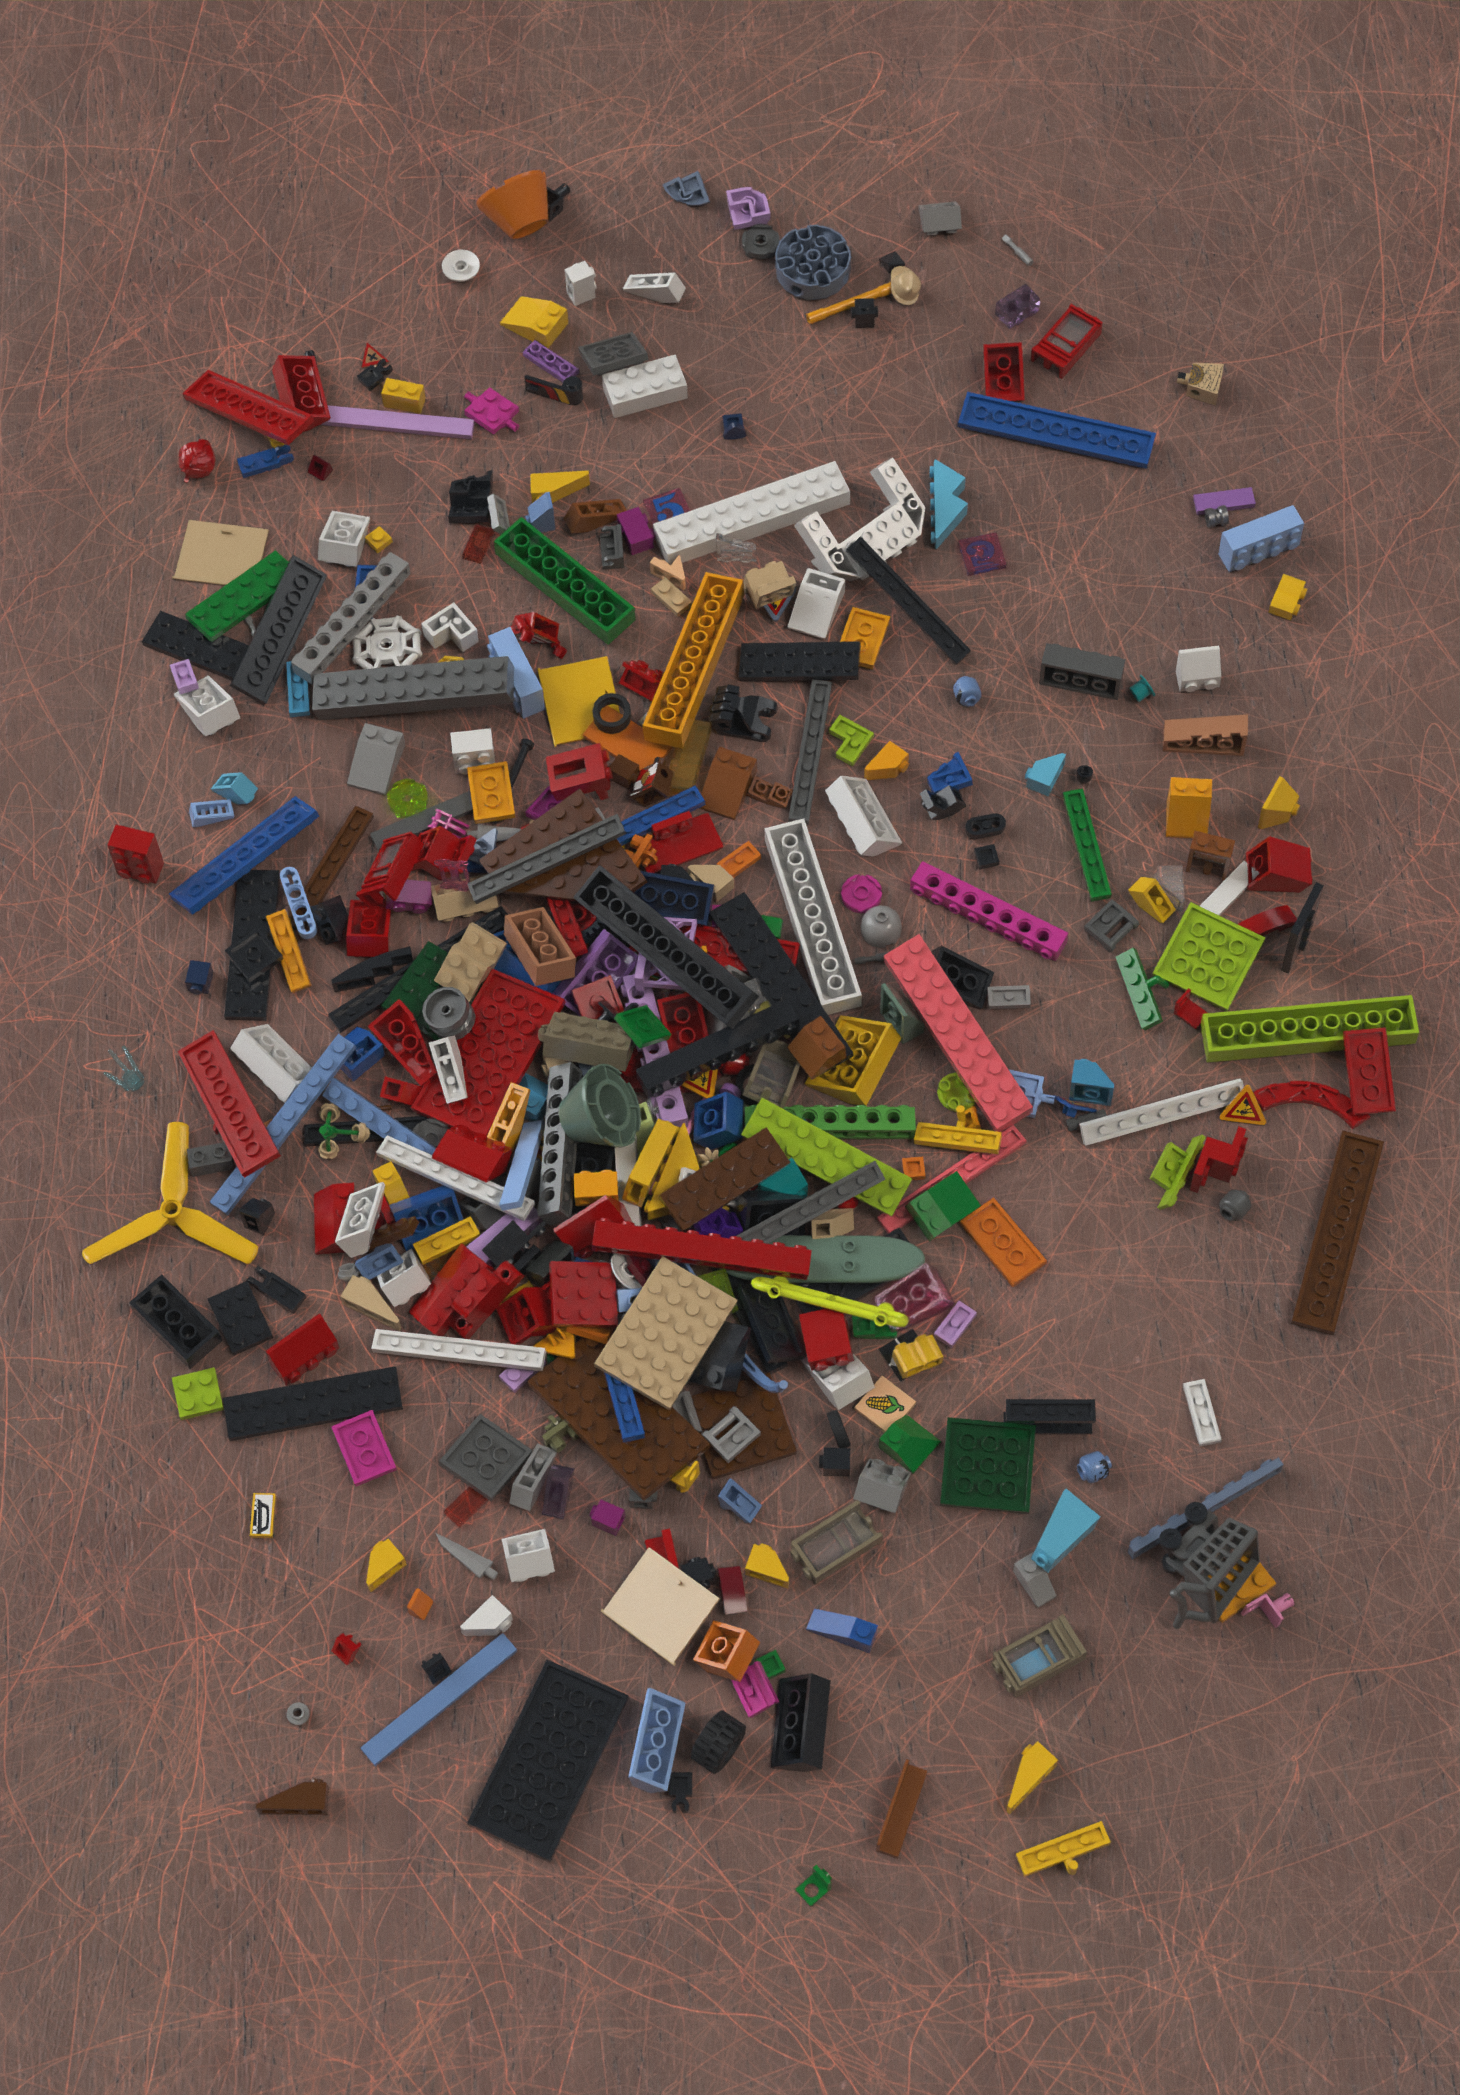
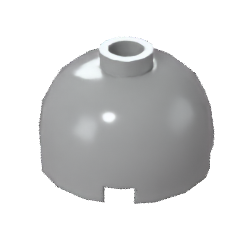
M880 905L872 907L864 914L860 930L868 944L873 947L885 948L886 945L891 943L893 945L898 941L901 936L902 924L900 916L894 909Z

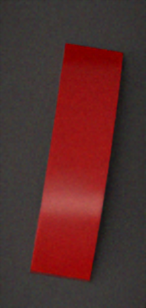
M1284 905L1256 914L1238 923V925L1264 936L1277 929L1282 931L1293 926L1297 918L1290 907Z

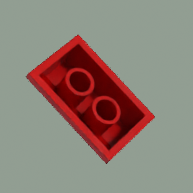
M456 1125L446 1131L432 1154V1159L484 1182H489L507 1171L512 1148L505 1146L504 1142L487 1138L483 1133H475L465 1125Z
M354 1182L331 1184L314 1194L316 1255L346 1253L335 1243L349 1196L356 1192Z
M605 1195L553 1230L563 1243L573 1247L574 1256L582 1259L590 1257L594 1253L591 1249L596 1220L600 1221L601 1218H608L613 1220L614 1223L621 1224L623 1221L632 1222L623 1203Z
M319 1313L267 1349L266 1353L271 1367L287 1386L289 1383L297 1382L306 1371L314 1370L319 1365V1362L325 1358L334 1356L339 1349V1345L334 1334Z

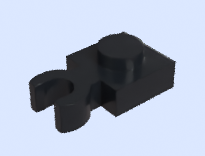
M381 359L377 367L371 364L358 374L357 378L371 391L384 381L383 375H389L393 369L391 365L383 368L387 363L385 359Z
M671 1772L669 1797H676L672 1803L673 1813H676V1807L679 1804L685 1806V1813L689 1812L690 1807L686 1797H692V1772Z

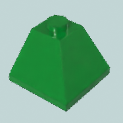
M907 1414L895 1421L879 1438V1448L911 1472V1474L918 1470L941 1443L938 1438Z

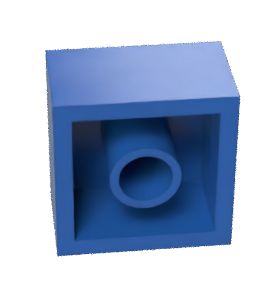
M724 1092L695 1103V1143L712 1150L743 1139V1136H741L743 1132L742 1099Z

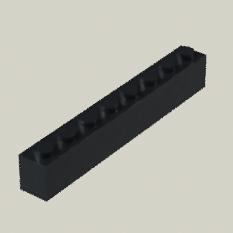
M785 999L740 1020L733 1029L725 1027L636 1069L637 1080L648 1099L653 1096H661L666 1090L678 1088L685 1081L697 1079L703 1073L709 1070H716L728 1061H735L747 1052L752 1053L764 1044L774 1043L781 1036L793 1034L799 1029V1017L789 1000Z

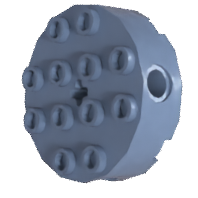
M807 225V228L789 231L779 241L775 252L777 280L788 293L805 300L825 299L838 293L847 284L851 273V253L846 240L832 228L820 225Z

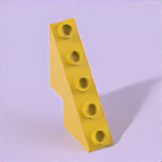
M685 1123L677 1128L674 1137L676 1141L674 1145H670L667 1151V1157H669L667 1163H663L659 1171V1175H661L659 1182L655 1181L651 1192L653 1197L646 1202L644 1212L648 1213V1220L670 1215L659 1195L678 1183L681 1168L686 1167L694 1171L700 1169Z

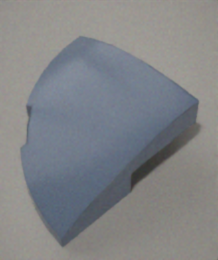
M699 171L682 179L677 177L662 184L666 192L677 202L680 201L688 206H700L710 203Z

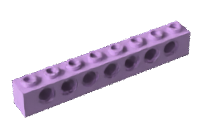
M635 974L624 976L623 985H620L622 997H627L628 1003H625V1007L630 1003H638V1007L647 1005L661 1021L652 987H645V991H636ZM637 995L642 996L640 999H635L634 997ZM667 1041L640 1049L636 1045L637 1051L642 1052L643 1058H640L641 1066L670 1054ZM651 1050H657V1051H658V1052L655 1053V1054L649 1053V1051H651ZM680 1087L668 1089L661 1096L651 1097L652 1106L657 1107L658 1113L655 1114L656 1121L659 1118L663 1121H669L677 1127H681L683 1123H685L686 1127L688 1126V1116ZM667 1105L673 1106L672 1109H665L664 1107Z

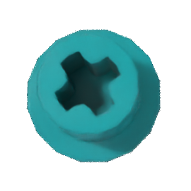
M1139 675L1140 680L1129 687V690L1138 702L1150 694L1153 697L1156 696L1154 690L1142 675Z

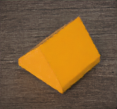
M972 1106L965 1111V1128L981 1129L976 1107Z

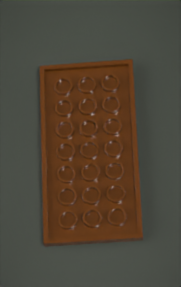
M583 1337L575 1344V1358L570 1359L559 1356L543 1368L542 1371L527 1381L528 1386L645 1501L685 1467L710 1448V1443L673 1407L668 1410L634 1389L632 1390L645 1438L623 1443L604 1372L594 1366L595 1361L606 1344Z

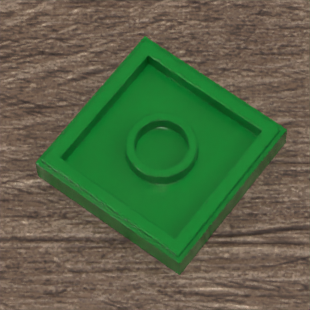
M647 1005L618 1013L614 1018L639 1049L669 1040L672 1035Z

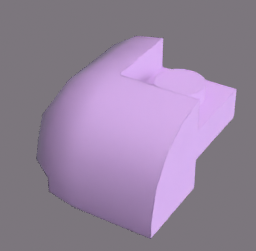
M752 187L726 191L734 230L751 227L755 224H767L771 215L764 193L753 190Z

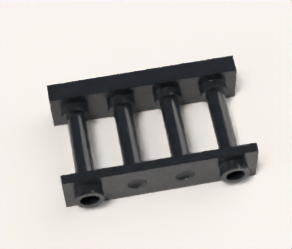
M1006 1399V1412H1003V1420L1006 1423L1036 1425L1035 1434H1092V1423L1096 1422L1095 1399Z

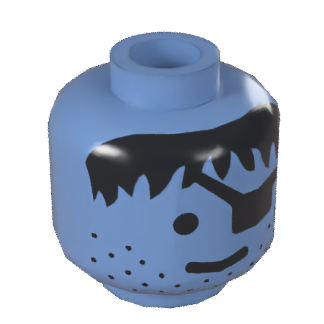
M961 677L953 686V692L959 705L974 706L981 698L979 684L972 677Z
M1099 1451L1082 1456L1079 1464H1077V1470L1081 1479L1089 1483H1095L1109 1476V1469L1112 1468L1109 1457L1107 1455L1104 1456Z

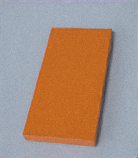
M608 705L600 711V717L606 722H617L623 717L621 713ZM593 720L583 733V738L593 744L600 743L603 749H607L608 754L616 758L620 754L637 763L640 771L642 768L653 764L656 757L665 758L672 749V746L645 741L643 727L630 720V724L626 729L614 734L601 731Z
M994 1197L960 1221L963 1229L1012 1287H1015L1047 1264L1044 1256Z

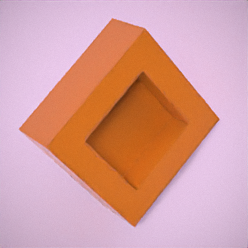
M923 1156L902 1158L903 1174L913 1180L925 1179Z

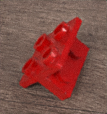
M642 660L623 662L622 666L625 667L619 684L653 701L664 672L658 669L652 670L648 667L649 664Z

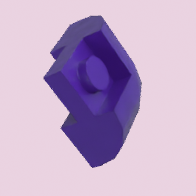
M720 1208L689 1228V1230L698 1231L701 1235L716 1233L721 1235L722 1238L737 1236L743 1232L734 1212L729 1213L723 1208Z

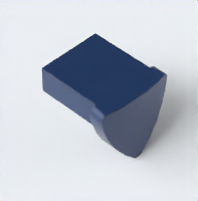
M742 413L722 415L724 426L723 439L733 440L747 436L743 425Z

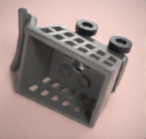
M1192 1502L1185 1508V1518L1189 1523L1193 1524V1527L1183 1537L1178 1530L1173 1528L1165 1529L1159 1536L1161 1547L1168 1552L1162 1558L1163 1569L1169 1574L1180 1573L1184 1576L1185 1582H1181L1175 1589L1169 1592L1170 1597L1177 1602L1178 1613L1173 1622V1627L1176 1629H1180L1186 1619L1216 1623L1260 1562L1258 1531L1231 1518H1228L1219 1527L1218 1517L1211 1511H1207L1206 1506L1200 1502ZM1243 1555L1250 1558L1248 1564L1240 1560ZM1236 1564L1244 1568L1241 1573L1233 1569ZM1228 1573L1237 1578L1234 1583L1226 1578ZM1221 1582L1230 1587L1227 1592L1219 1587ZM1186 1591L1204 1612L1187 1611L1186 1598L1181 1592ZM1215 1591L1223 1597L1220 1602L1215 1598Z

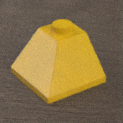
M1281 776L1277 779L1262 807L1258 823L1259 829L1287 823L1291 816H1296L1299 811V795Z

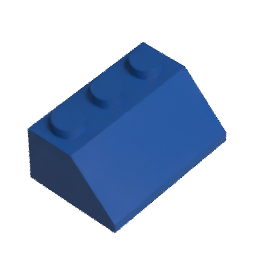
M444 1185L389 1205L395 1222L402 1218L407 1219L413 1216L419 1221L413 1235L401 1239L406 1251L411 1248L414 1249V1243L464 1220L454 1190Z

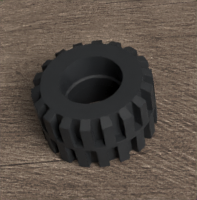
M724 1710L716 1713L697 1738L692 1748L691 1759L711 1773H718L726 1766L744 1738L746 1725Z

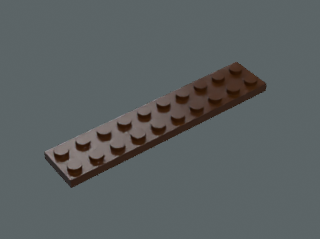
M1342 1130L1291 1324L1334 1335L1384 1141Z

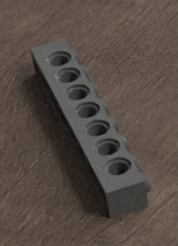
M572 1062L553 1066L549 1069L542 1168L540 1170L539 1205L537 1208L538 1217L549 1225L564 1222L572 1216L577 1142L567 1136L559 1119L561 1101L582 1078V1070Z

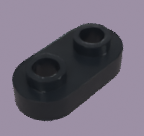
M998 813L973 817L966 822L965 832L972 839L999 835L1005 830L1006 820Z

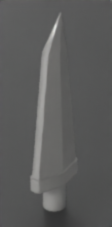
M478 824V829L468 830L467 836L472 835L478 840L493 828H496L498 830L496 842L508 840L522 829Z
M436 1533L440 1545L472 1571L475 1576L482 1578L486 1575L492 1580L497 1577L498 1572L491 1568L493 1565L491 1560Z

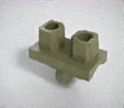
M553 1415L547 1417L549 1424L544 1427L546 1433L542 1435L543 1443L546 1447H551L555 1452L559 1453L566 1447V1443L562 1439L565 1435L568 1434L573 1441L580 1438L560 1417L556 1419Z

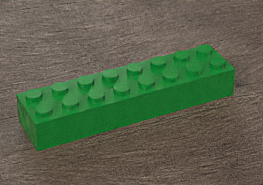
M519 518L494 540L495 554L607 645L636 620L634 606L524 518Z

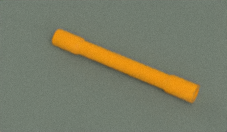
M891 282L831 306L806 314L809 324H813L851 307H855V299H876L892 294Z

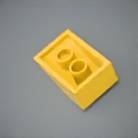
M521 296L501 320L500 325L532 342L536 340L549 348L567 326L568 313L566 308L552 301Z

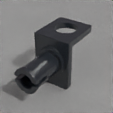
M562 183L556 190L547 187V201L550 205L548 207V221H551L563 211L564 197L570 193V187L568 185L565 186V183Z
M599 1001L598 1004L603 1008L604 1012L597 1020H606L608 1022L615 1020L614 1018L618 1012L607 1001ZM630 1003L624 1011L637 1008L639 1004Z

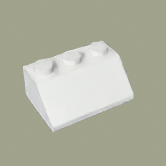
M383 1182L352 1193L349 1196L335 1243L351 1258L365 1254L369 1250L383 1202L385 1189Z

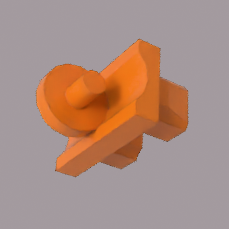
M648 833L645 838L636 834L632 838L630 847L636 849V853L625 850L637 868H639L641 863L643 867H647L649 864L655 865L658 861L655 855L657 851L651 848L652 844L650 841L653 836Z

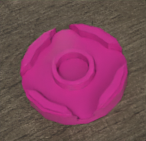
M854 875L848 878L842 886V902L852 912L866 913L872 907L880 904L882 899L881 885L870 875Z

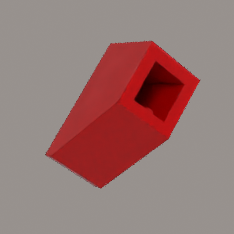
M385 1076L379 1097L412 1106L423 1087Z

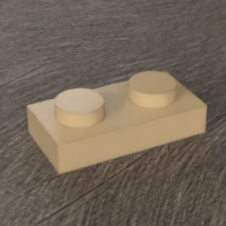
M666 577L651 588V593L677 617L692 606V601Z

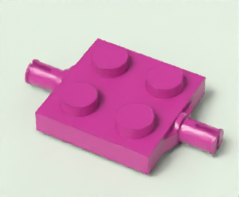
M490 387L478 397L469 391L465 394L464 398L472 403L464 410L465 416L473 419L474 422L492 434H495L505 426L514 432L519 429V425L512 421V418L519 412V407Z

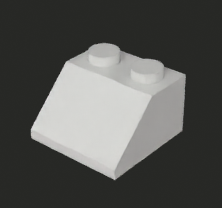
M1219 646L1179 650L1176 676L1180 692H1193L1199 689L1212 690L1220 687L1221 662Z
M412 1248L401 1255V1258L404 1260L403 1263L377 1276L381 1289L394 1307L407 1303L410 1297L424 1292L431 1285L426 1271Z
M545 1529L502 1539L511 1582H523L531 1577H544L555 1572Z

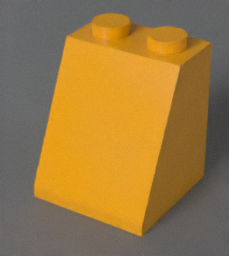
M1171 777L1166 807V837L1193 838L1195 831L1208 834L1212 800V779Z

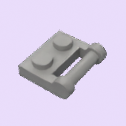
M733 1406L729 1410L728 1415L712 1429L706 1430L701 1435L729 1463L758 1438L761 1432L737 1407ZM734 1420L739 1421V1423H737L722 1438H720L719 1440L715 1438Z

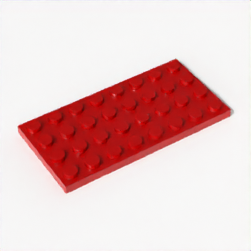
M492 968L471 1004L476 1016L474 1026L467 1035L456 1040L461 1054L468 1098L447 1104L437 1073L424 1084L411 1106L412 1111L427 1118L436 1119L450 1128L456 1125H465L469 1130L475 1133H483L487 1136L510 1083L519 1085L543 1043L538 1039V1030L542 1025L550 1023L554 1012H561L566 1003L565 999Z

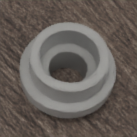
M354 1263L344 1264L339 1267L338 1278L349 1282L353 1275L357 1276L359 1274V1270Z
M294 1703L287 1710V1719L293 1725H303L309 1719V1709L303 1703ZM296 1710H301L302 1714L300 1716H294Z

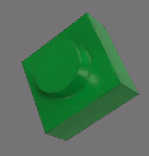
M776 1650L755 1659V1661L761 1662L769 1680L786 1672Z

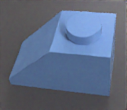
M550 492L544 493L528 506V515L525 516L526 521L541 533L556 530Z

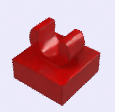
M342 1633L336 1638L331 1652L346 1665H349L353 1662L362 1643L355 1644L351 1641L353 1638L352 1634L346 1636Z

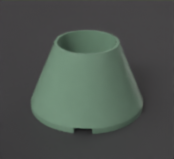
M599 1064L592 1067L561 1101L559 1106L560 1123L567 1136L573 1141L621 1148L632 1144L636 1140L634 1138L637 1131H640L641 1112L638 1099L630 1082L625 1083L620 1076L622 1073L615 1067L608 1064Z

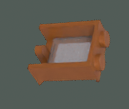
M1195 831L1190 846L1186 872L1190 873L1193 859L1205 862L1203 868L1205 875L1211 874L1213 864L1224 866L1222 881H1224L1230 868L1235 840Z

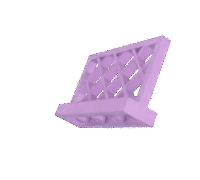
M664 917L677 929L682 926H691V930L684 934L694 942L697 919ZM639 953L634 977L636 991H645V987L683 990ZM656 972L662 977L657 981L649 980L650 976Z

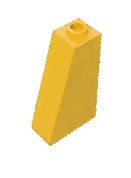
M658 1118L628 1178L622 1197L623 1200L642 1207L667 1151L672 1144L677 1126L669 1121H663Z

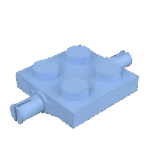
M1009 1070L1033 1106V1113L1027 1117H1036L1037 1108L1041 1102L1054 1104L1055 1095L1043 1094V1076Z

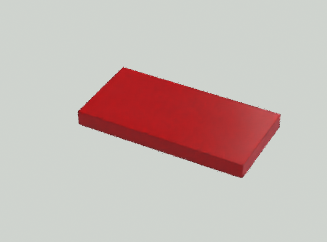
M1386 1027L1343 1031L1352 1116L1395 1112L1396 1106Z

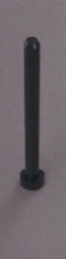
M526 738L521 739V749L509 775L511 790L528 751L534 747V743ZM498 821L490 822V824L496 825L498 823Z

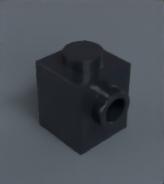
M874 298L855 299V307H851V319L855 318V328H874L875 318L878 317V306H874Z
M695 1557L689 1560L687 1564L681 1565V1571L706 1589H709L714 1584L713 1577L717 1576L713 1563L709 1564L706 1557L702 1559L701 1557Z

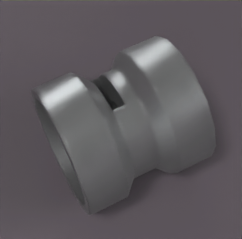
M1225 505L1219 506L1217 509H1205V521L1208 528H1213L1218 524L1222 526L1229 524L1228 510Z

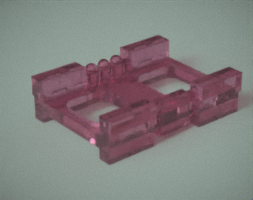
M450 859L434 861V864L439 866L443 881L440 884V888H456L459 891L469 890L467 884L470 883V878L466 866L468 865L467 861H450ZM444 868L450 870L452 879L446 878ZM458 869L464 871L466 881L460 880Z

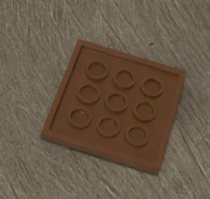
M770 1372L764 1374V1375H766L770 1380H772L771 1375H770ZM751 1378L740 1381L737 1392L713 1389L691 1396L702 1429L700 1434L712 1429L729 1414V1410L733 1406L737 1407L761 1432L758 1438L729 1463L710 1445V1448L704 1455L712 1480L797 1454L777 1393L766 1391ZM734 1420L715 1438L717 1440L722 1438L737 1423H739V1421Z

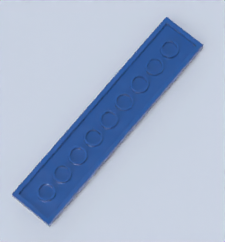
M967 392L958 421L959 428L1146 469L1156 438V433L971 392Z

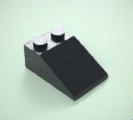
M942 945L932 950V954L966 1006L981 1010L987 996V987H990L994 972Z
M748 1190L738 1197L737 1217L743 1232L807 1198V1196L764 1190ZM806 1223L784 1235H804Z
M725 1321L688 1381L719 1390L737 1392L751 1328Z

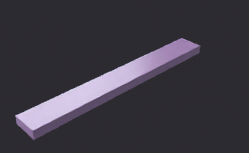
M328 406L331 418L320 424L472 439L475 422L473 419Z

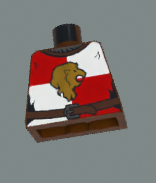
M656 757L653 764L641 769L629 797L643 807H647L669 796L673 772L665 766L666 760L664 758Z

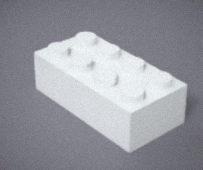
M676 355L602 375L603 390L614 418L688 398L687 383Z

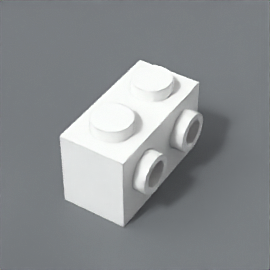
M586 261L576 263L565 269L567 294L575 306L596 298L595 289H597L594 281L596 274Z

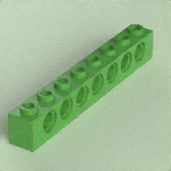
M757 1105L745 1107L744 1128ZM793 1105L783 1108L803 1120L811 1119L813 1122L810 1124L838 1139H914L916 1132L915 1107H909L908 1105H899L897 1107H888L887 1105H878L876 1107H867L865 1105H857L855 1107H846L844 1105H836L834 1107H825L823 1105L803 1107L802 1105ZM832 1119L834 1122L827 1123L825 1120ZM853 1119L855 1123H849L846 1120ZM874 1119L876 1123H870L867 1120ZM889 1119H895L898 1122L891 1123L889 1122Z

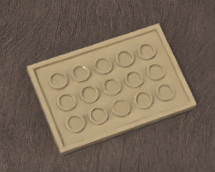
M662 1256L595 1361L594 1366L670 1410L735 1307L737 1299Z

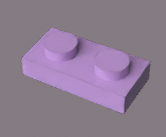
M189 659L170 664L179 694L199 689Z
M958 1301L935 1331L934 1337L952 1348L977 1316V1312L961 1301Z
M507 1368L499 1375V1378L515 1393L538 1371Z

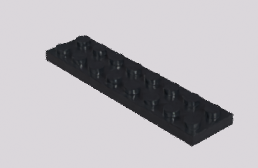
M295 555L290 558L229 685L230 687L262 705L267 703L327 574Z
M250 870L238 879L231 945L257 927L261 929L274 945V939L266 916L277 912L280 870ZM230 960L224 1013L225 1020L267 1021L272 967L249 982Z
M396 1366L223 1398L229 1441L348 1420L373 1410L374 1415L403 1410Z

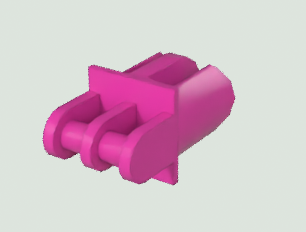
M435 809L436 814L431 818L432 823L427 828L433 829L440 824L443 828L452 832V834L465 836L466 831L463 829H469L470 825L453 818L452 814L450 815L442 810ZM441 816L446 817L445 822L440 820Z

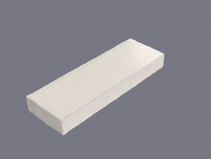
M1205 1379L1183 1383L1199 1447L1221 1443L1222 1439Z

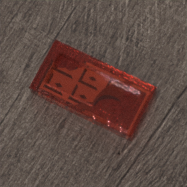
M476 524L462 554V558L481 564L495 531L493 528Z
M469 1486L443 1512L460 1528L488 1499Z

